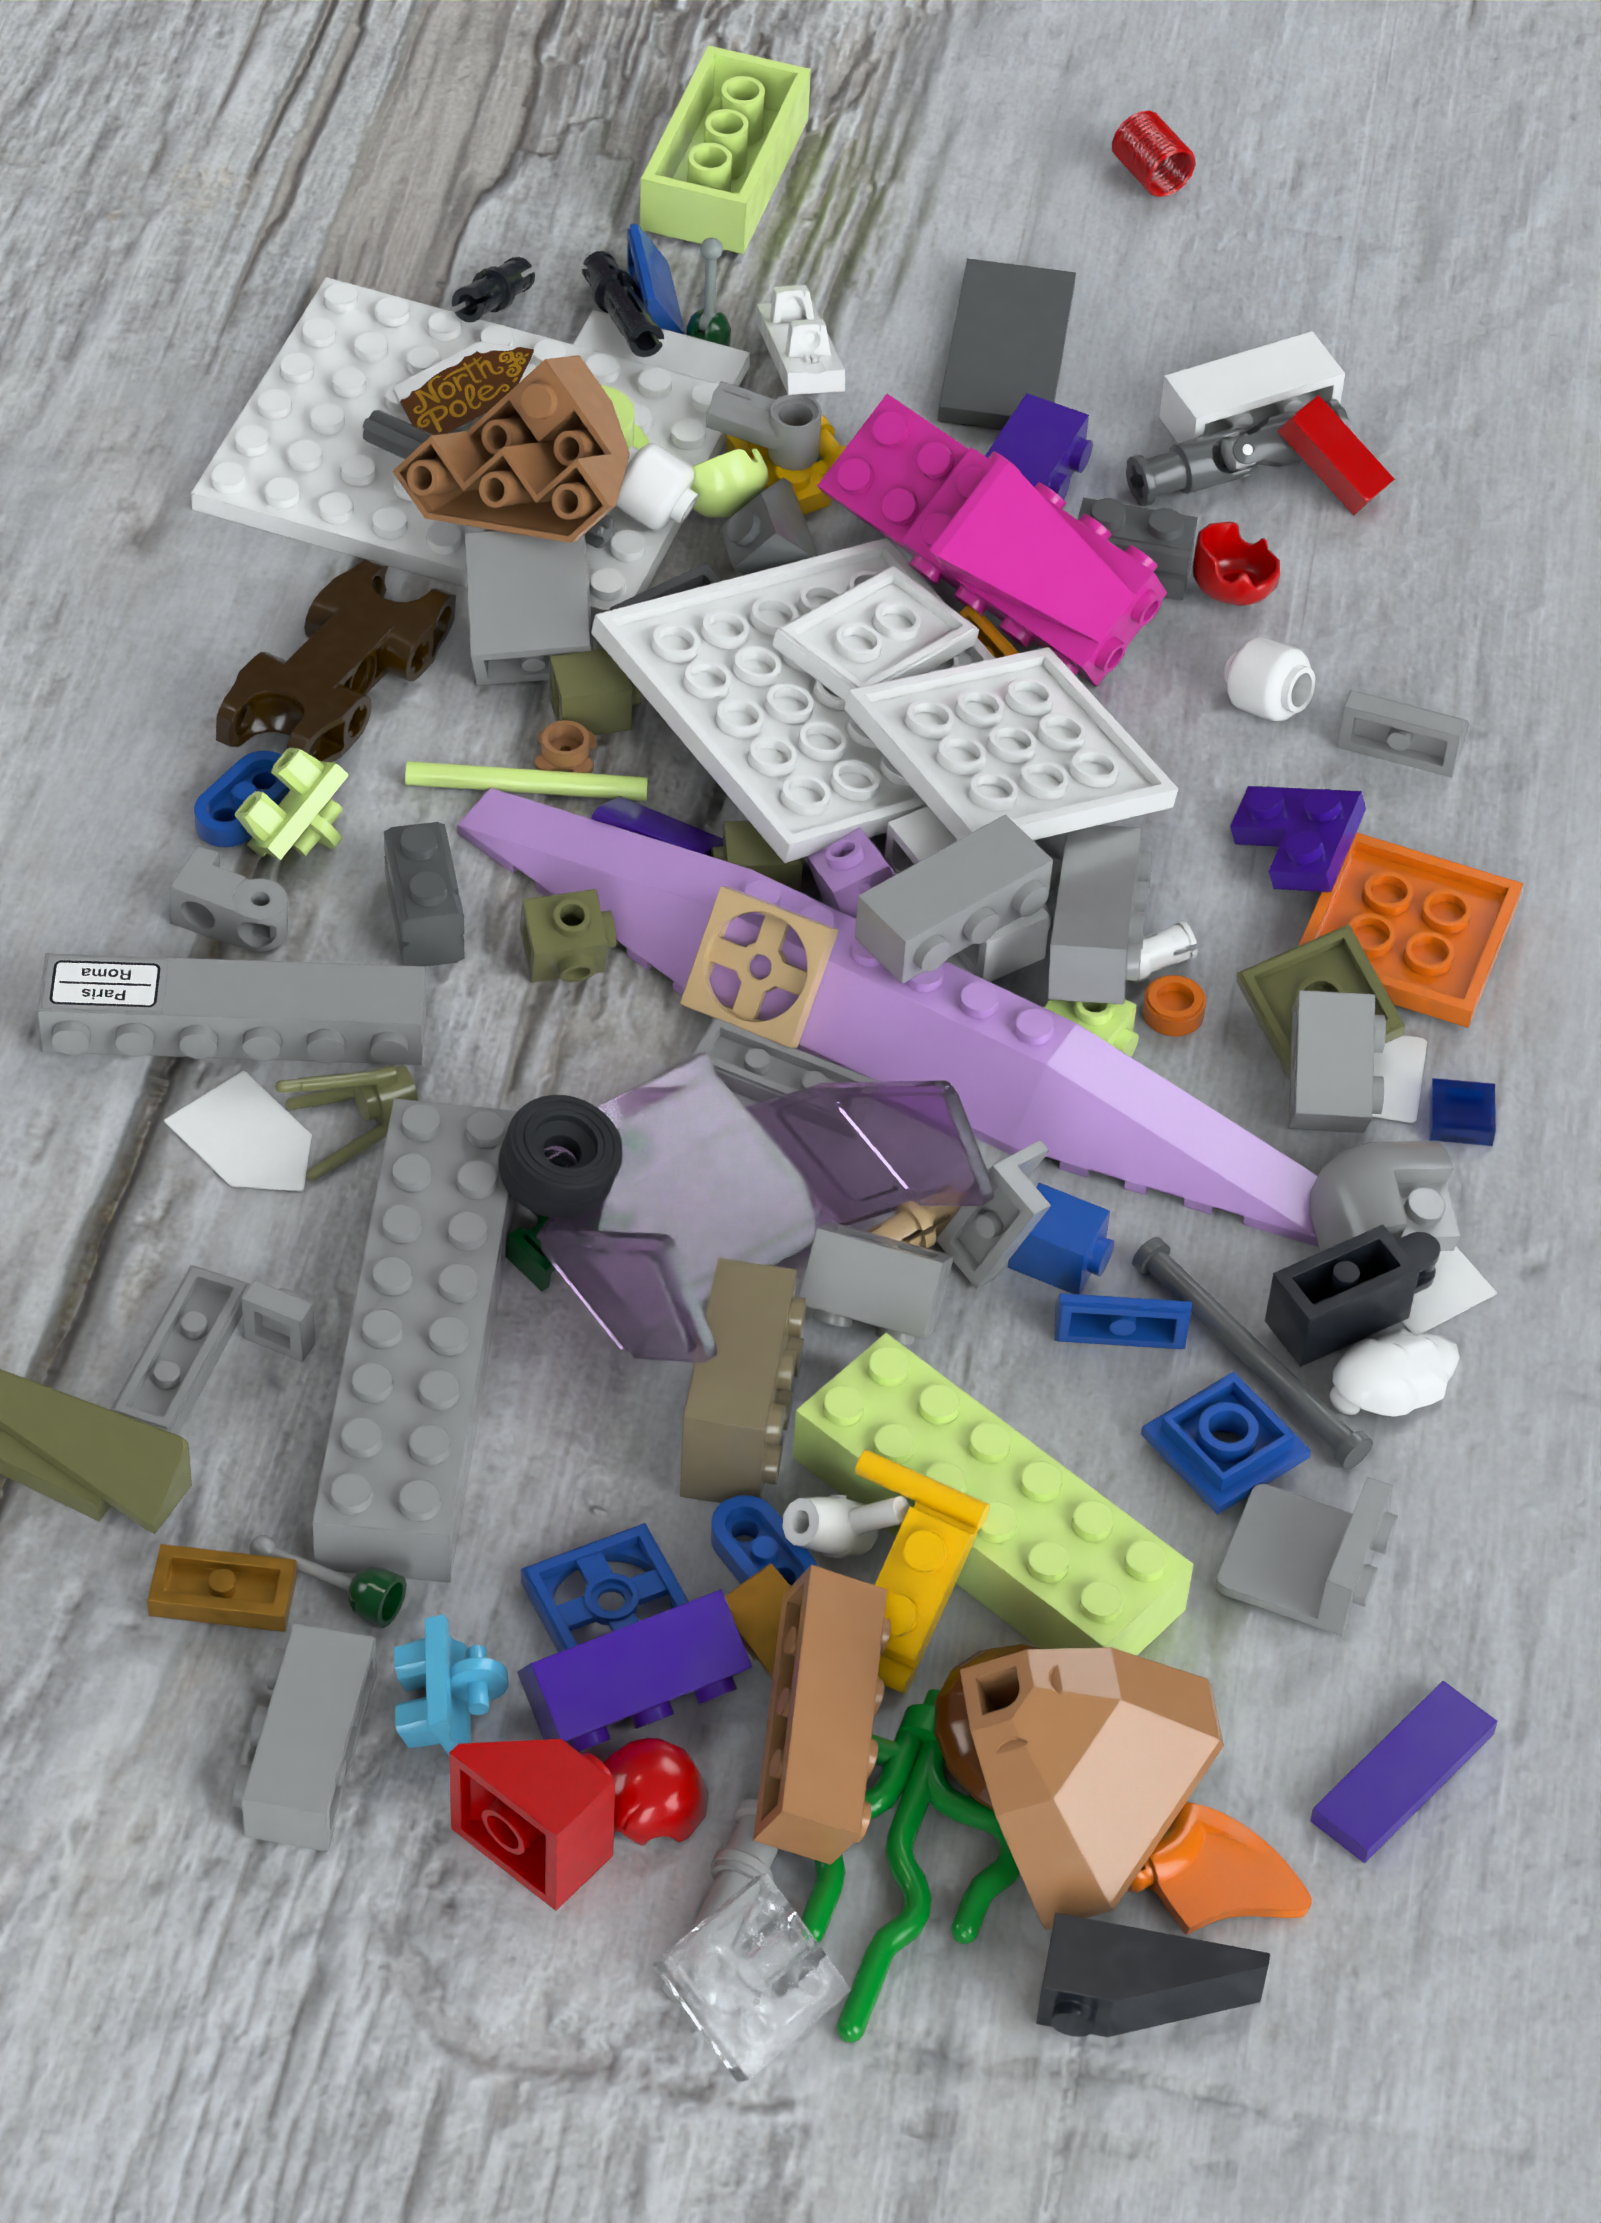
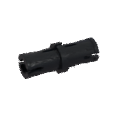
M519 256L512 257L499 267L492 266L477 273L471 284L456 290L452 296V307L464 301L466 303L465 307L455 312L456 316L468 323L476 322L488 312H498L510 306L517 294L525 292L534 284L535 272L529 273L524 277L521 275L522 272L532 267L530 262Z

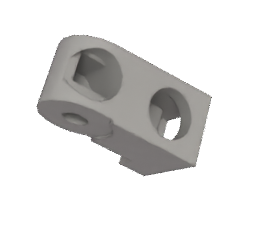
M199 845L196 846L170 886L171 924L249 951L266 952L278 948L288 935V898L284 888L273 880L263 878L249 880L245 876L220 868V853Z

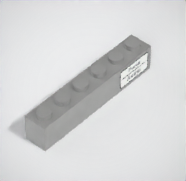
M45 953L38 1004L42 1052L69 1055L84 1053L127 1055L132 1057L173 1056L191 1057L194 1059L231 1058L254 1059L257 1061L290 1060L317 1061L320 1063H379L389 1066L398 1064L422 1065L426 1019L425 966Z

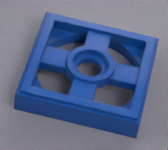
M646 1523L521 1569V1584L558 1653L577 1646L570 1631L597 1622L601 1625L609 1626L613 1632L639 1621L636 1616L639 1605L666 1595L670 1600L671 1609L689 1602ZM607 1561L632 1564L647 1572L628 1578L622 1574L613 1573ZM578 1570L587 1585L584 1596L556 1606L553 1598L558 1587L569 1575ZM615 1592L624 1598L625 1603L616 1611H607L599 1605L598 1599L604 1593Z

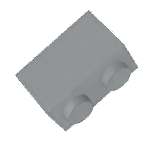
M1299 990L1292 1006L1289 1129L1364 1133L1372 1119V1114L1382 1113L1383 1076H1373L1374 1053H1383L1386 1019L1385 1015H1375V994Z
M828 1221L816 1229L799 1297L807 1298V1307L815 1309L813 1318L841 1327H851L852 1320H857L877 1326L875 1335L878 1337L887 1333L901 1344L913 1345L915 1337L925 1339L935 1331L954 1256Z

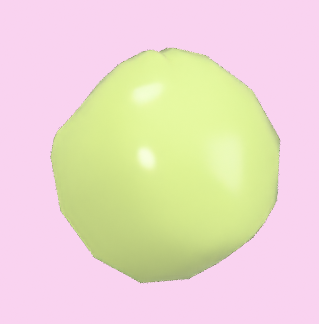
M736 449L692 466L695 479L691 490L699 494L692 510L707 518L732 517L764 491L769 475L766 463L758 449H752L755 460H752L745 450Z

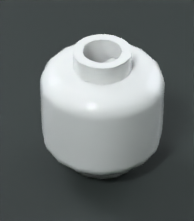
M649 443L640 450L634 446L630 447V455L616 507L654 531L662 529L672 519L681 524L691 512L699 494L691 490L695 479L693 468L690 464L658 444Z
M1253 638L1243 644L1238 651L1229 657L1224 669V679L1227 683V692L1231 703L1243 712L1270 721H1285L1304 710L1309 704L1315 689V674L1311 669L1307 655L1296 647L1269 638Z

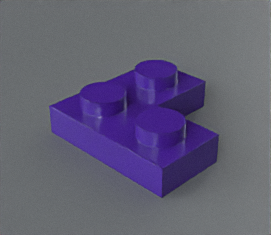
M1248 786L1230 825V829L1236 845L1279 847L1268 871L1273 889L1331 892L1366 811L1362 791Z

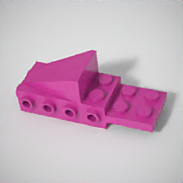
M888 393L817 485L826 496L910 553L913 558L908 564L922 577L937 585L940 579L944 580L957 589L953 596L964 606H971L980 616L987 610L1000 619L1002 623L999 625V628L1015 642L1025 648L1031 642L1041 649L1049 647L1075 676L1079 674L1096 687L1105 675L1119 664L1129 643L1142 626L1149 623L1156 615L1163 598L1167 594L1154 573L1158 565L1144 552L1132 545H1129L1124 552L1108 541L1112 534L1101 523L1085 513L1079 520L1063 510L1066 502L1057 493L1040 482L1034 487L1021 474V471L1005 457L993 451L987 458L972 447L966 448Z

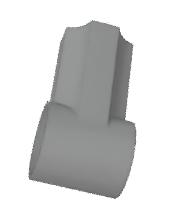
M721 381L713 392L712 400L706 413V428L768 448L771 461L783 469L803 470L811 467L818 460L820 454L822 411L820 404L807 394L788 395L787 393L773 399Z

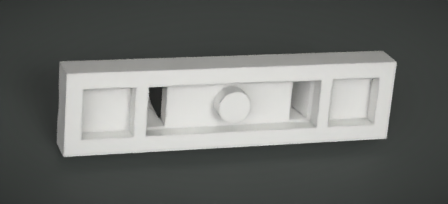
M807 286L774 287L772 303L757 304V326L788 395L844 392L845 368L827 333L823 319H820L811 301Z

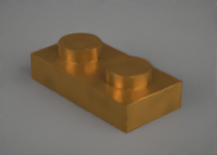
M160 1544L147 1599L149 1616L286 1632L298 1576L297 1560Z

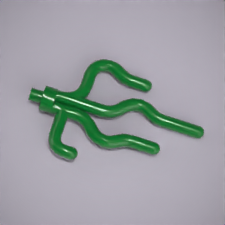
M931 1689L927 1692L923 1704H913L907 1707L893 1741L874 1734L871 1739L876 1740L878 1743L875 1765L883 1768L875 1785L865 1793V1801L871 1804L870 1820L891 1809L902 1794L887 1833L885 1856L890 1873L899 1886L904 1900L899 1915L876 1931L858 1967L836 2026L840 2039L847 2043L859 2041L864 2035L892 1959L896 1953L920 1935L930 1917L932 1895L926 1876L915 1860L913 1853L914 1842L929 1803L936 1811L950 1819L992 1835L1000 1847L997 1859L973 1877L962 1896L951 1925V1933L955 1941L966 1945L975 1941L992 1900L1015 1883L1020 1875L995 1812L976 1801L973 1797L954 1789L946 1779L944 1772L945 1760L934 1735L935 1699L940 1692L937 1689ZM843 1855L837 1858L831 1865L814 1860L817 1872L816 1880L797 1926L798 1938L805 1945L814 1946L820 1943L825 1936L843 1889L846 1874Z

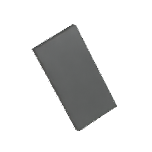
M967 258L940 397L938 421L1002 430L1026 393L1055 403L1076 272Z

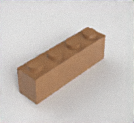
M810 1565L783 1595L753 1841L831 1865L853 1843H859L865 1836L871 1819V1804L865 1801L866 1783L875 1766L878 1754V1743L876 1740L871 1739L873 1718L880 1708L885 1689L884 1680L878 1678L879 1662L891 1632V1621L884 1617L887 1589Z

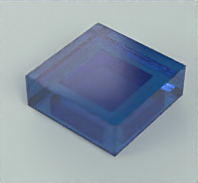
M1432 1078L1429 1092V1141L1493 1146L1496 1133L1495 1084Z

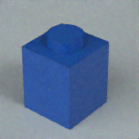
M1039 1182L1036 1188L1051 1206L1008 1260V1268L1069 1293L1080 1294L1091 1274L1100 1277L1111 1258L1114 1240L1107 1238L1110 1210Z

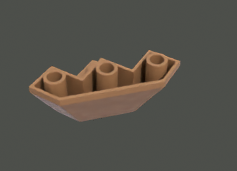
M580 355L545 359L467 431L431 435L392 472L425 519L571 543L581 538L616 506L630 452L611 399Z
M1112 1647L1027 1649L960 1669L970 1731L995 1816L1042 1925L1046 1930L1053 1928L1055 1913L1089 1918L1113 1911L1224 1747L1211 1683L1207 1678Z

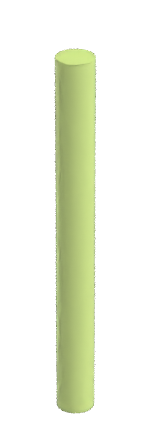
M407 761L405 785L486 791L494 788L503 792L616 799L621 796L634 801H647L648 777Z

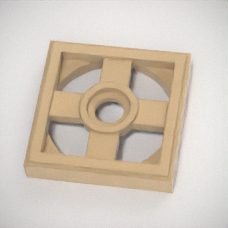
M720 886L680 1004L789 1048H798L839 929L731 887ZM753 912L765 915L756 943L745 947L724 939L729 923L737 917ZM790 926L796 931L803 943L807 957V971L788 964L782 952ZM757 955H765L771 962V972L764 979L755 978L750 971V963ZM715 963L737 971L738 978L742 982L733 1008L721 1004L713 992L709 979ZM778 987L799 996L796 1002L778 1017L767 1021L758 1019L766 992Z

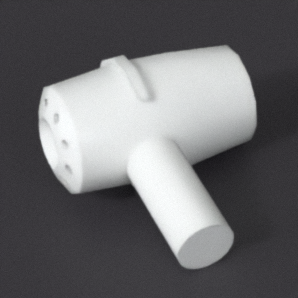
M846 1495L798 1498L791 1502L784 1512L782 1528L786 1539L793 1545L822 1553L825 1557L843 1558L847 1555H863L872 1549L878 1538V1530L902 1524L910 1505L902 1496L870 1504L846 1499Z

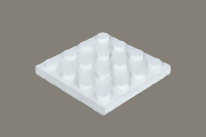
M1049 647L848 690L844 710L957 840L1003 815H1007L1032 840H1037L1173 808L1179 788Z

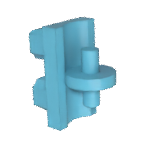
M445 1614L425 1618V1638L394 1647V1668L397 1679L406 1692L426 1687V1697L401 1702L395 1706V1727L397 1733L408 1748L441 1744L449 1755V1752L459 1743H471V1714H486L489 1711V1701L499 1698L506 1692L509 1686L507 1668L501 1662L488 1658L487 1648L481 1645H473L467 1648L465 1643L454 1640L449 1636V1620Z

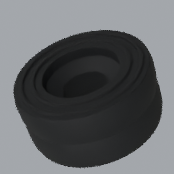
M567 1095L542 1096L525 1104L510 1121L499 1152L498 1165L500 1177L509 1194L528 1210L555 1219L580 1217L595 1210L610 1193L622 1161V1142L620 1134L611 1119L593 1104ZM552 1146L563 1147L575 1156L577 1164L571 1167L554 1165L546 1158L543 1150Z

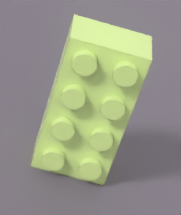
M708 45L641 177L640 227L642 230L702 244L705 239L713 237L722 243L723 250L744 254L808 121L811 69Z

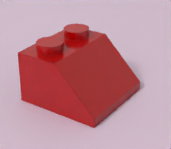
M562 1739L459 1743L449 1752L451 1829L555 1911L613 1856L615 1780L606 1765L596 1756L590 1753L580 1754Z

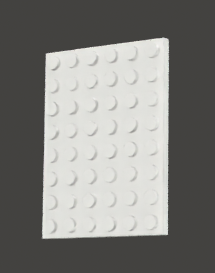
M326 277L191 492L192 510L360 558L375 560L385 565L468 588L465 533L482 532L486 529L425 519L392 472L405 459L370 444L363 438V423L374 410L384 411L411 424L393 389L395 385L479 341L534 349V354L521 381L545 359L580 355L599 384L616 388L627 395L634 405L635 424L642 429L649 442L660 445L692 467L717 457L727 439V434L706 428V413L710 406L713 392L718 384L481 319L468 323L458 318L453 311ZM481 417L463 425L462 427L450 433L467 431ZM616 506L607 514L615 521L614 534L611 540H608L603 548H595L586 544L592 623L594 622L595 614L610 611V607L647 590L681 524L672 519L665 527L654 531L622 512Z

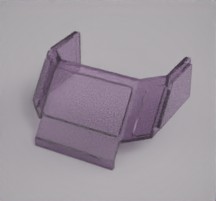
M700 1052L597 1107L614 1123L622 1142V1161L610 1193L595 1210L586 1215L571 1219L548 1218L536 1236L542 1243L541 1248L545 1256L622 1351H629L635 1359L705 1363L717 1355V1347L701 1306L708 1303L718 1257L775 1266L811 1246L817 1227L828 1221L849 1226L899 1210L898 1205L907 1201H913L920 1206H982L993 1200L994 1191L960 1097L952 1084L946 1080L819 1083L744 1107L715 1073L708 1053ZM552 1146L543 1150L546 1158L554 1165L571 1167L577 1164L575 1156L563 1147Z

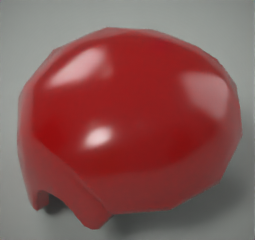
M1230 521L1210 523L1198 532L1193 559V577L1201 591L1218 602L1236 606L1260 603L1278 587L1280 560L1268 550L1265 538H1261L1256 543L1245 542L1240 535L1237 523Z
M644 1738L625 1744L603 1762L615 1780L614 1830L621 1832L633 1842L644 1846L649 1840L662 1836L671 1837L677 1842H682L691 1836L706 1817L709 1793L704 1779L690 1754L685 1749L659 1738Z

